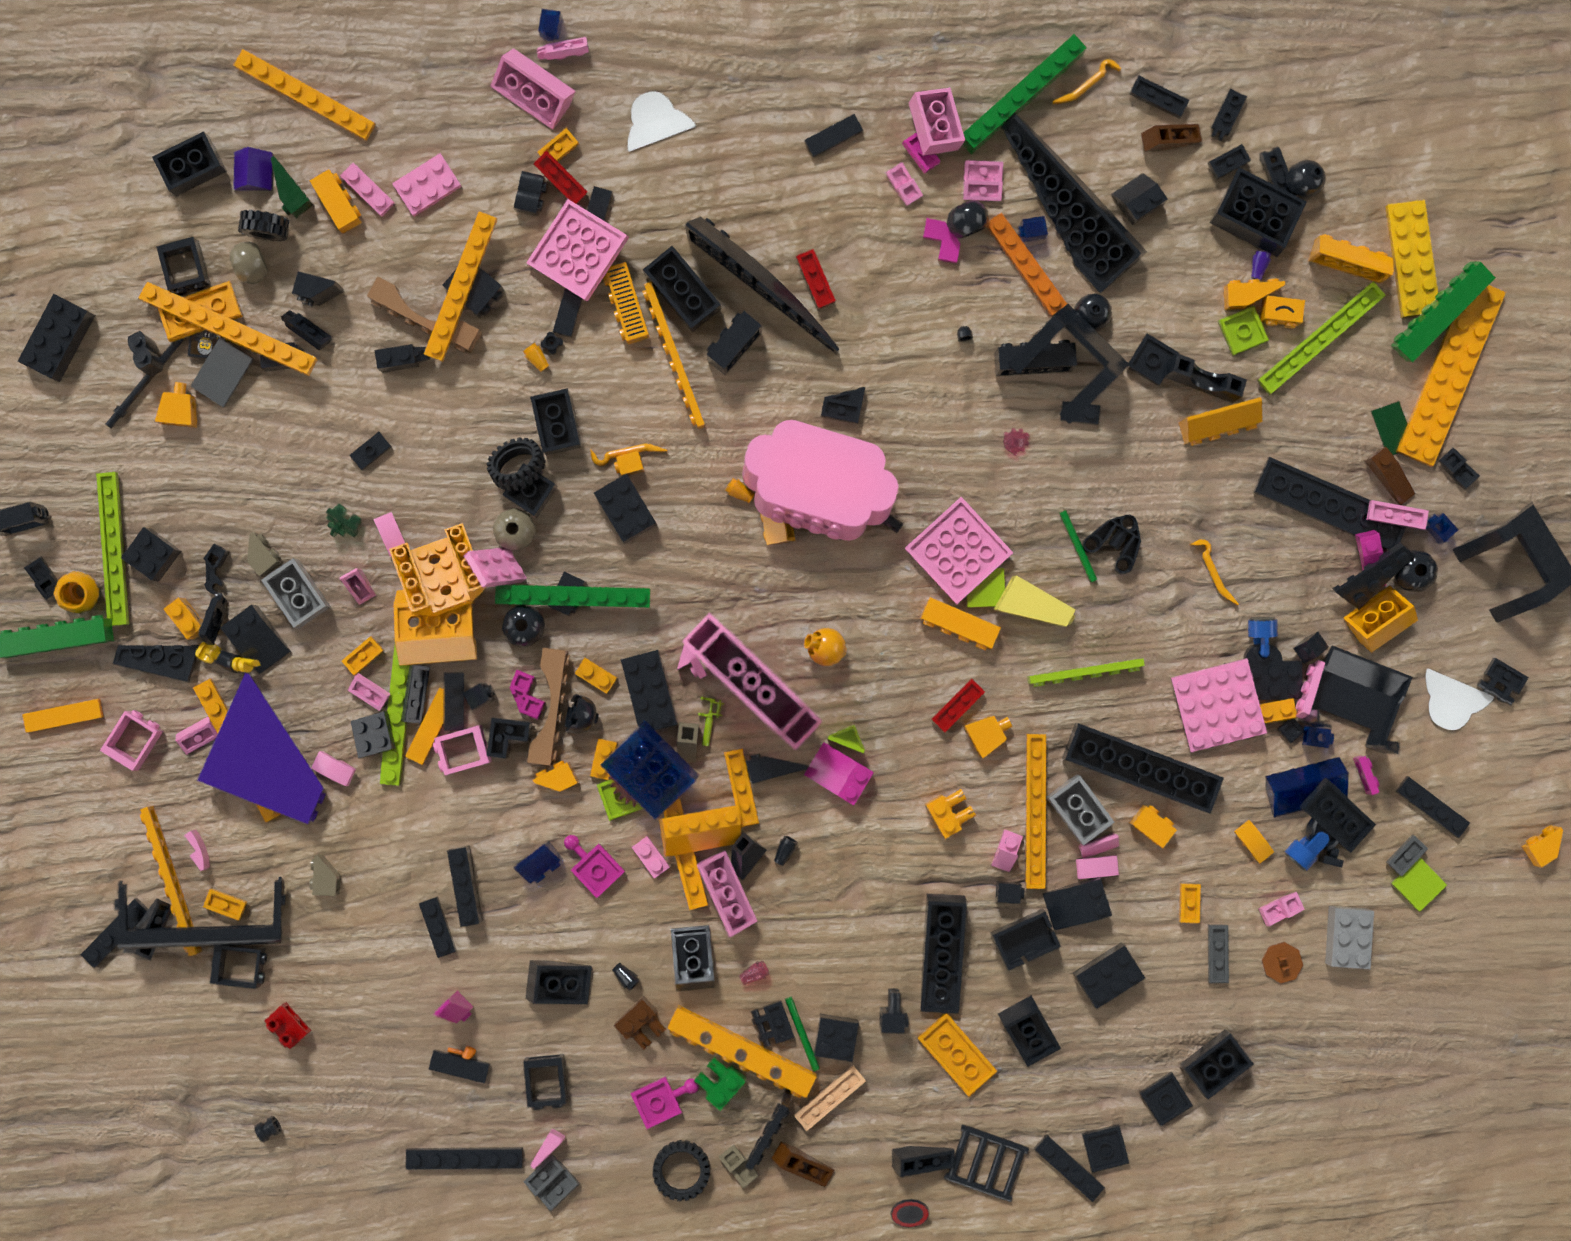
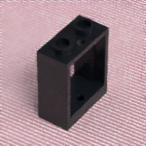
M190 237L156 246L169 292L180 296L186 294V291L192 289L195 291L203 290L205 286L210 285L200 243L196 238ZM192 251L199 277L174 284L167 257Z
M27 502L1 509L0 535L8 536L49 524L47 508L44 505Z
M247 945L214 946L209 984L251 989L259 988L265 980L263 966L266 965L268 957L267 953H265L266 948ZM227 950L257 953L254 980L223 977Z
M564 1054L525 1057L523 1067L527 1108L533 1107V1110L544 1109V1106H552V1108L564 1107V1104L568 1101ZM558 1066L561 1097L533 1100L530 1068Z

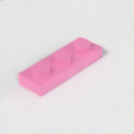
M354 163L340 175L381 217L395 204Z
M1371 500L1369 501L1366 520L1425 530L1429 511Z
M1317 660L1308 666L1306 671L1308 677L1301 687L1303 694L1296 704V717L1304 719L1310 715L1325 662Z

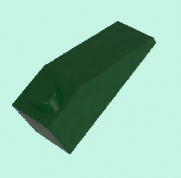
M272 156L271 162L280 201L284 204L281 208L288 216L292 214L297 219L314 204L282 164Z

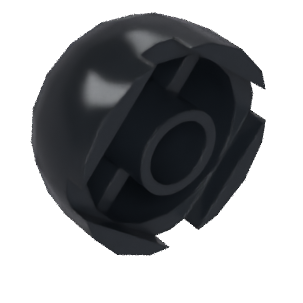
M1303 160L1295 163L1286 174V183L1292 194L1295 192L1303 200L1316 196L1324 188L1326 181L1323 167L1313 160Z
M1088 294L1080 298L1074 307V310L1096 332L1104 329L1112 316V308L1109 301L1099 294Z
M575 694L571 699V702H574L573 706L567 709L565 727L567 732L580 734L590 730L593 724H597L599 714L596 713V706L591 699Z

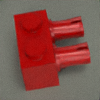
M287 1002L278 1007L264 1020L267 1029L279 1037V1042L282 1046L289 1049L297 1045L312 1031Z

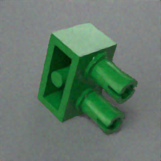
M713 1057L712 1061L707 1064V1067L719 1076V1080L713 1082L701 1071L698 1074L699 1076L694 1079V1082L706 1091V1099L721 1111L746 1082V1077L733 1065L726 1068L716 1057Z

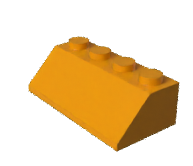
M1327 234L1319 235L1314 240L1308 260L1380 284L1391 277L1394 272L1393 258L1389 257L1387 253L1373 252L1366 246L1357 247L1351 245V242L1346 240L1338 241Z
M1259 397L1186 417L1179 422L1184 444L1191 443V446L1201 444L1203 439L1209 438V441L1220 439L1222 434L1227 433L1228 436L1238 434L1240 429L1246 428V431L1258 428L1257 425L1263 422L1262 398Z
M738 805L659 818L665 857L733 845L741 836Z

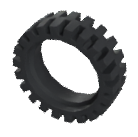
M521 437L517 438V441L511 439L510 443L504 442L503 447L499 445L497 447L498 451H493L491 453L492 456L488 458L487 471L498 488L502 490L507 489V491H512V489L517 491L520 486L524 489L527 483L529 485L533 484L532 480L537 481L539 479L538 475H542V469H545L546 463L538 444L532 439H522ZM524 454L532 455L530 462L523 469L511 474L501 473V469L510 459Z
M677 1140V1142L673 1141L665 1145L657 1154L653 1164L654 1183L657 1185L659 1192L661 1191L665 1197L668 1196L670 1200L676 1199L682 1202V1200L694 1199L703 1192L710 1177V1163L707 1154L696 1143H690L687 1140ZM677 1152H686L693 1155L700 1165L698 1181L687 1189H676L670 1186L663 1176L665 1160Z

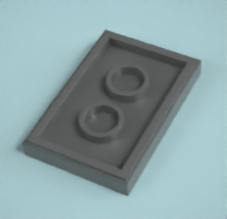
M219 338L192 382L191 387L220 406L225 407L254 358L223 338Z

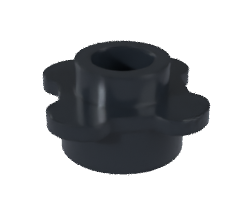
M548 332L540 345L542 348L549 350L550 354L554 355L557 353L558 347L563 345V340L557 338L554 332Z

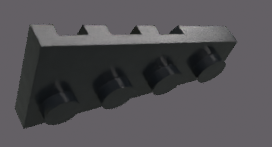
M1400 542L1379 556L1378 561L1367 564L1363 567L1364 570L1356 576L1354 574L1347 578L1346 583L1341 586L1337 585L1332 589L1360 610L1415 554Z
M118 645L112 664L189 683L197 659L195 653L199 645Z
M787 1088L784 1090L781 1104L777 1103L771 1117L772 1121L768 1120L762 1132L763 1136H759L747 1159L746 1168L753 1170L755 1165H760L764 1157L762 1154L764 1149L768 1150L772 1144V1135L779 1132L782 1123H780L782 1118L786 1119L791 1111L789 1107L792 1096L791 1090Z

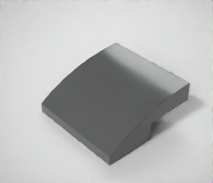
M553 1154L523 1181L535 1197L538 1196L549 1211H553L580 1185L573 1174Z

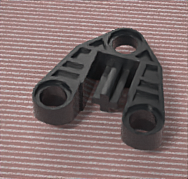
M1124 515L1107 520L1082 542L1085 552L1094 553L1101 548L1113 530L1117 528L1118 530L1108 544L1118 550L1125 538L1129 536L1114 562V570L1118 574H1126L1132 570L1141 544L1138 522L1133 515ZM1125 518H1129L1133 522V526L1130 529L1123 526ZM1092 539L1096 542L1094 550H1089L1086 547L1087 540ZM1124 560L1127 562L1128 568L1126 571L1119 570V561Z

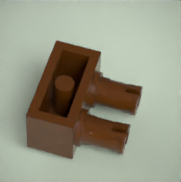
M645 996L614 1024V1027L626 1040L633 1038L643 1051L652 1043L641 1031L643 1025H647L657 1038L666 1030L655 1017L657 1009Z

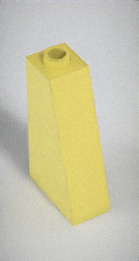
M1017 575L1011 577L994 608L998 612L1061 627H1067L1075 618L1074 608Z

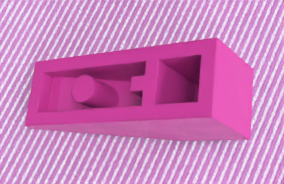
M1375 530L1355 534L1362 570H1364L1363 567L1367 564L1378 561L1379 556L1383 554L1380 535Z
M457 990L433 1014L436 1017L457 1024L460 1020L464 1022L472 1015L470 1010L473 1006Z

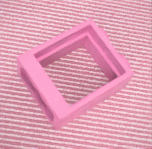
M136 710L124 711L100 750L132 771L141 768L163 733L158 723L152 720H145L142 718L143 714ZM131 719L153 732L137 759L115 746Z
M482 725L434 738L433 748L435 753L439 754L440 761H438L440 771L444 772V775L492 762L491 757L487 756L488 745ZM473 732L480 760L450 769L442 741Z

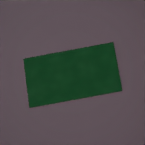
M1399 401L1371 411L1383 446L1387 447L1392 455L1398 454L1396 451L1408 424Z

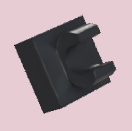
M1333 848L1329 851L1327 850V856L1319 855L1318 862L1342 868L1344 860L1337 859L1340 849Z

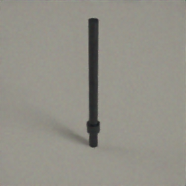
M184 339L173 341L160 356L163 365ZM146 374L123 403L113 410L114 414L105 425L112 429L117 421L127 414L126 410L154 376L150 377Z

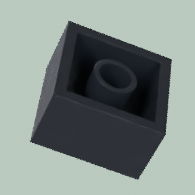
M523 463L519 470L523 469L526 464ZM538 475L539 479L537 481L533 479V484L529 485L527 483L524 489L521 486L517 491L514 489L507 491L506 489L502 495L537 518L558 487L543 475Z
M143 527L121 559L150 580L159 582L179 556L181 550L154 530Z
M820 1013L814 1056L853 1062L859 1026L858 1020Z

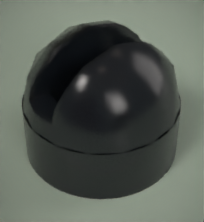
M961 326L958 329V341L963 342L973 338L972 331L968 326Z

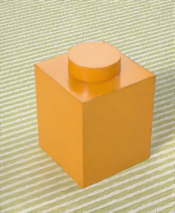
M639 451L616 457L617 462H614L617 474L620 473L623 476L627 473L629 476L644 472Z

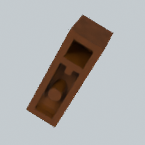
M1199 124L1155 125L1141 133L1145 152L1168 150L1202 142Z
M1387 447L1377 450L1364 461L1398 505H1402L1415 495L1399 462Z
M782 1141L772 1156L773 1161L781 1169L823 1187H826L835 1171L798 1148Z

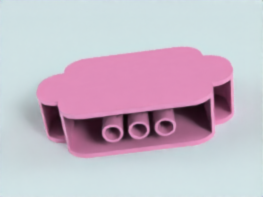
M787 420L781 422L775 427L772 436L761 435L754 438L746 451L742 476L745 484L751 490L756 491L754 502L757 510L765 517L771 518L777 523L785 522L794 528H805L814 534H825L831 539L855 540L864 533L867 525H879L886 521L898 492L897 480L891 472L884 469L885 456L878 446L799 421Z
M710 613L682 641L795 750L823 722ZM737 665L742 666V670L739 672L735 670ZM751 678L756 679L755 685H750L749 680ZM765 691L770 692L768 699L763 697Z

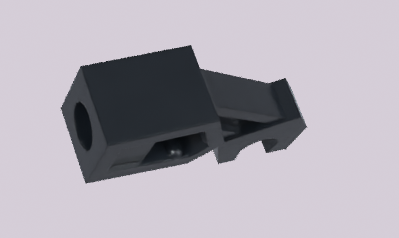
M215 543L203 558L206 563V583L204 586L213 595L219 593L214 589L216 584L220 586L225 584L217 575L216 568L222 567L230 552ZM213 555L219 557L215 564L211 561Z

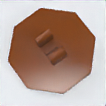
M1285 942L1269 946L1262 958L1265 974L1279 983L1295 980L1303 967L1299 950Z

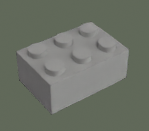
M291 559L261 580L293 628L300 629L331 607L298 559Z
M1076 774L1046 796L1047 800L1082 845H1085L1115 823L1080 775Z
M1329 906L1326 964L1332 967L1371 969L1373 910Z

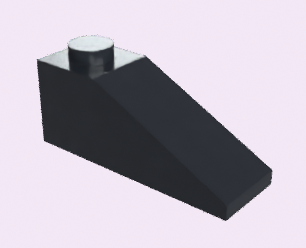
M760 753L749 756L750 760L746 761L752 784L808 769L807 764L768 756L761 757Z
M156 899L134 929L165 928L171 914V904ZM156 948L124 949L123 953L137 959L151 961Z
M922 1146L892 1149V1168L900 1178L955 1168V1150L953 1148Z

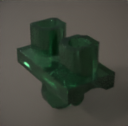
M341 504L336 505L333 509L328 508L326 511V519L330 521L327 527L332 529L330 532L332 537H335L337 534L344 537L348 533L355 538L358 534L361 518L353 514L349 520L345 519L343 516L347 513V509Z

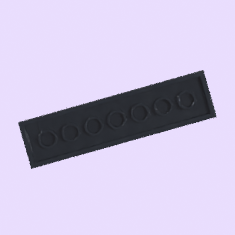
M1272 457L1267 458L1253 491L1255 494L1353 536L1375 530L1380 535L1382 548L1386 550L1400 543L1406 527L1366 520L1369 501L1371 500Z

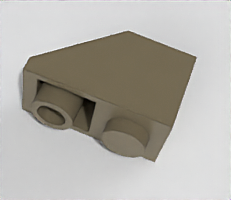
M252 532L249 536L247 562L259 576L265 577L282 563L279 560L280 555L274 548H269L266 544L268 540L263 534Z
M679 722L676 761L696 762L699 724Z
M318 854L314 856V859L311 861L313 878L310 880L312 895H339L341 874L324 855Z

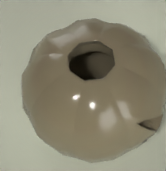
M248 241L240 242L233 247L230 252V261L237 278L243 283L249 284L262 281L266 277L268 269L259 246Z
M511 508L502 512L496 518L493 526V534L497 543L502 548L510 551H519L528 547L536 533V527L530 514L517 508ZM509 522H515L518 525V532L514 535L506 532V526Z

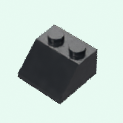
M1144 173L1111 194L1132 226L1163 206L1168 200L1160 186Z
M298 271L292 294L297 297V301L302 302V305L313 307V305L321 306L343 293L344 289L334 280Z

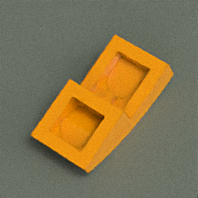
M1247 820L1234 831L1259 864L1274 853L1272 847L1250 820Z

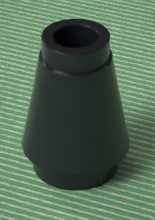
M784 836L783 839H780L774 862L784 866L796 851L798 842L789 836Z
M618 963L612 969L623 988L631 991L640 982L638 975L621 963Z

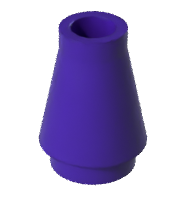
M1263 251L1255 252L1252 260L1251 278L1262 280L1272 260L1270 259V253Z

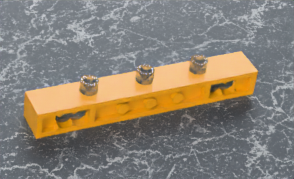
M679 1004L668 1024L667 1029L670 1030V1034L676 1037L681 1035L687 1038L688 1043L694 1046L699 1044L705 1047L704 1050L712 1055L717 1053L722 1056L721 1059L728 1063L733 1061L739 1064L740 1069L746 1072L751 1070L757 1073L756 1076L765 1081L769 1079L774 1082L773 1084L780 1089L785 1087L791 1090V1094L798 1098L802 1096L807 1098L817 1077L815 1072Z

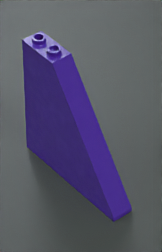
M245 673L197 781L303 823L310 824V821L314 822L317 817L318 811H316L318 803L322 804L326 796V793H324L325 788L252 676Z

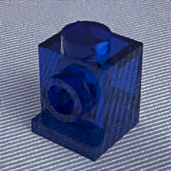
M1434 513L1427 519L1426 530L1436 539L1438 544L1445 543L1459 530L1444 513L1438 515ZM1436 524L1440 526V530L1435 527Z
M1304 726L1305 732H1303L1302 745L1329 748V745L1333 744L1334 734L1331 733V729ZM1319 734H1322V741L1318 740Z

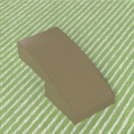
M732 1145L719 1156L720 1160L729 1172H732L743 1188L760 1176L754 1168L750 1170L745 1167L747 1159L735 1145Z

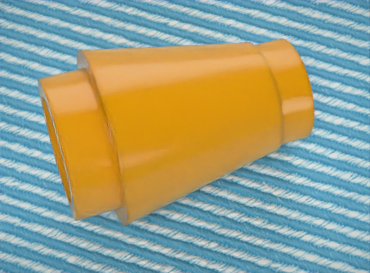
M533 343L523 351L524 357L540 372L550 366L540 345L537 346L536 343Z
M732 478L725 489L728 495L747 503L754 496V493L739 479Z

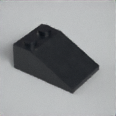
M251 604L220 627L245 658L260 662V666L253 667L259 674L291 652L258 605Z
M1099 877L1042 893L1054 931L1113 916L1101 878Z
M709 925L671 929L676 992L715 988Z
M530 960L525 999L532 1004H588L592 966L549 960Z
M1032 995L998 1013L1027 1067L1061 1049Z

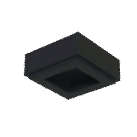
M1295 719L1286 720L1277 728L1289 743H1292L1305 732Z

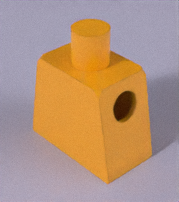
M175 382L174 393L163 392L155 422L164 425L197 428L196 398L186 394V383Z
M992 715L965 724L963 727L980 758H984L1007 740L1004 731L1013 726L1008 717L997 721L995 716Z

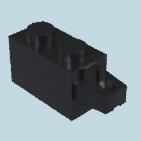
M413 344L374 350L377 369L382 373L420 367L419 363L430 360L431 357L424 355L426 347H415Z

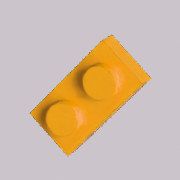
M565 128L537 153L541 156L547 150L559 162L577 147L579 142Z
M370 636L346 656L342 663L355 676L378 657L384 649Z
M585 657L574 673L608 694L617 680L616 676Z
M1294 698L1260 704L1265 724L1297 718Z
M598 738L590 776L605 780L610 779L618 742Z
M1180 883V923H1200L1201 884Z
M211 888L208 891L203 908L239 921L242 918L247 901Z

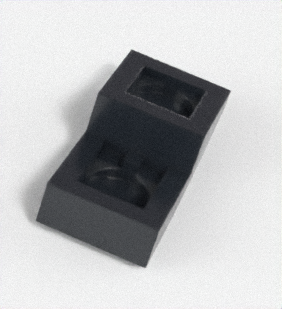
M1454 447L1439 460L1447 473L1464 490L1480 477L1466 463L1467 459Z
M41 556L24 567V569L35 582L34 586L43 598L47 600L54 595L58 580Z

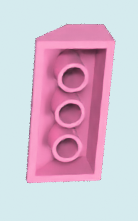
M514 48L501 57L490 86L551 129L557 125L567 111L576 92Z
M726 851L699 862L697 866L729 937L756 923L755 914Z

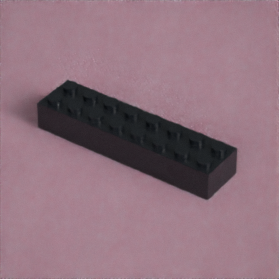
M1080 723L1074 724L1062 759L1209 814L1212 812L1224 777Z

